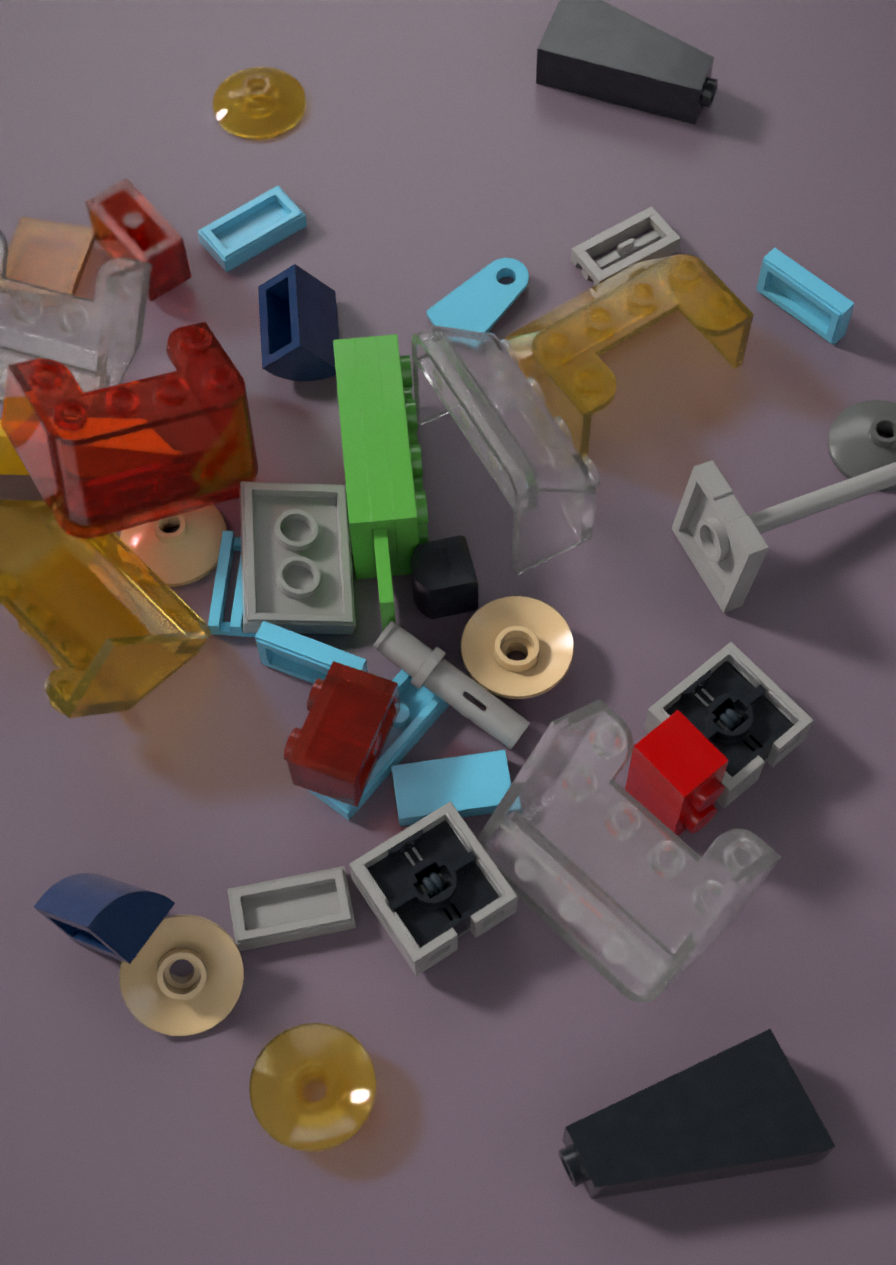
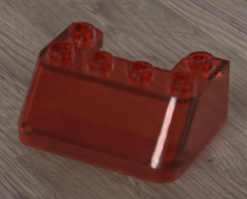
M206 322L179 327L170 333L166 345V353L177 371L89 392H83L71 371L57 361L34 359L8 365L1 426L58 525L67 534L80 539L101 537L239 498L241 481L255 482L258 473V460L245 381Z

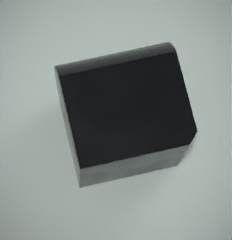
M458 535L418 544L411 558L413 597L418 609L432 620L478 610V580L466 537Z

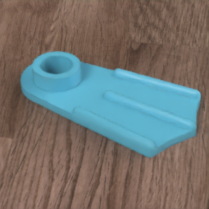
M497 259L426 311L427 317L433 324L441 342L446 341L473 350L526 289L529 282L528 270L522 262L516 259ZM503 277H510L515 280L508 285L498 282Z

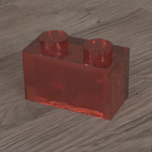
M128 178L85 202L96 242L150 302L192 278L183 238Z
M333 661L325 680L318 678L311 688L307 701V710L310 712L302 729L295 727L288 737L284 749V760L287 761L292 783L357 807L401 708L398 683Z

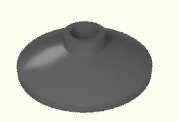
M883 400L863 401L851 405L836 417L828 435V451L834 465L846 478L849 479L896 462V403ZM879 434L887 435L890 438H884ZM896 485L890 486L879 491L896 490Z

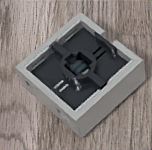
M730 642L648 709L644 729L650 733L674 712L679 710L729 760L722 780L725 789L716 799L723 808H726L759 779L765 761L773 768L807 738L814 720L737 646Z
M451 801L349 863L352 881L415 976H418L457 951L459 936L470 930L474 937L477 938L517 912L518 896Z

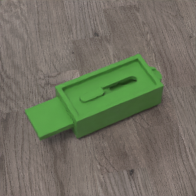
M397 334L333 340L356 579L377 577L383 631L391 621L396 623L392 576L412 574L411 558L414 549L420 543L429 542L427 500L422 482L421 447L418 444L416 403L412 393L410 355L400 356Z

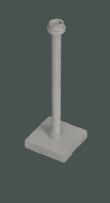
M711 460L693 467L671 529L724 614L740 608L744 604L769 549L761 535L762 533L896 485V462L747 515L715 462Z

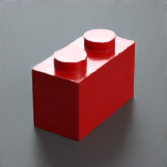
M677 710L633 746L624 792L673 841L686 829L692 834L698 832L714 817L718 810L714 806L716 799L725 789L722 780L729 760Z

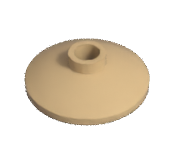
M186 492L164 493L144 501L131 512L121 531L120 548L128 568L140 579L162 587L184 586L202 579L217 566L222 532L227 531V528L219 510L208 500ZM171 527H179V529L173 533L163 532L164 530Z
M510 596L487 603L469 619L461 640L462 660L471 678L479 685L485 687L490 693L508 699H527L548 692L564 678L573 658V637L567 622L553 607L530 597ZM512 651H521L527 657L524 660L516 661L509 659L507 655Z
M189 914L166 916L131 964L121 961L119 973L122 997L134 1017L146 1027L171 1036L198 1034L220 1023L236 1005L244 981L241 953L233 938L215 922L201 916ZM182 959L189 961L194 969L188 976L178 977L172 973L170 967L175 961Z

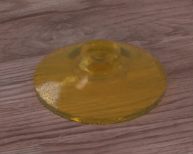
M252 67L230 75L219 85L213 97L214 115L220 126L234 136L249 140L271 139L288 132L301 120L306 107L305 93L298 80L289 73L272 67Z
M305 1023L293 1026L275 1036L258 1055L249 1083L251 1106L264 1131L278 1143L291 1149L306 1152L334 1148L354 1136L370 1115L376 1095V1076L373 1063L363 1045L354 1036L339 1027L325 1023ZM311 1082H321L326 1086L325 1096L317 1102H310L303 1097L305 1087Z

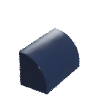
M293 264L258 286L262 369L277 377L293 381L326 379L336 375L333 340L339 339L336 291L296 264Z
M80 873L66 877L51 886L34 905V908L75 943L131 964L175 902L162 894L103 875Z

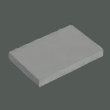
M241 481L239 500L243 633H257L262 622L266 621L298 634L353 635L356 627L346 485Z

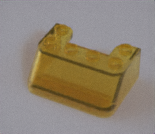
M688 254L636 262L507 335L500 345L499 365L506 378L573 456L581 462L588 457L592 415L610 405L616 394V378L599 356L679 310L726 361L736 369L743 364L754 314L701 259Z
M0 499V605H3L17 619L19 628L26 635L36 639L52 656V661L58 669L53 670L44 682V690L49 697V703L55 710L68 718L128 711L200 652L211 634L207 624L94 513L71 502Z

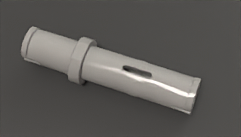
M391 621L374 643L373 648L413 678L410 682L419 690L422 686L426 687L509 749L514 746L530 724L529 721L490 693L485 687L479 685L445 660L446 652L439 647L432 650L395 622ZM465 693L469 695L475 701L484 706L485 711L481 710L468 699H466L463 696V694Z

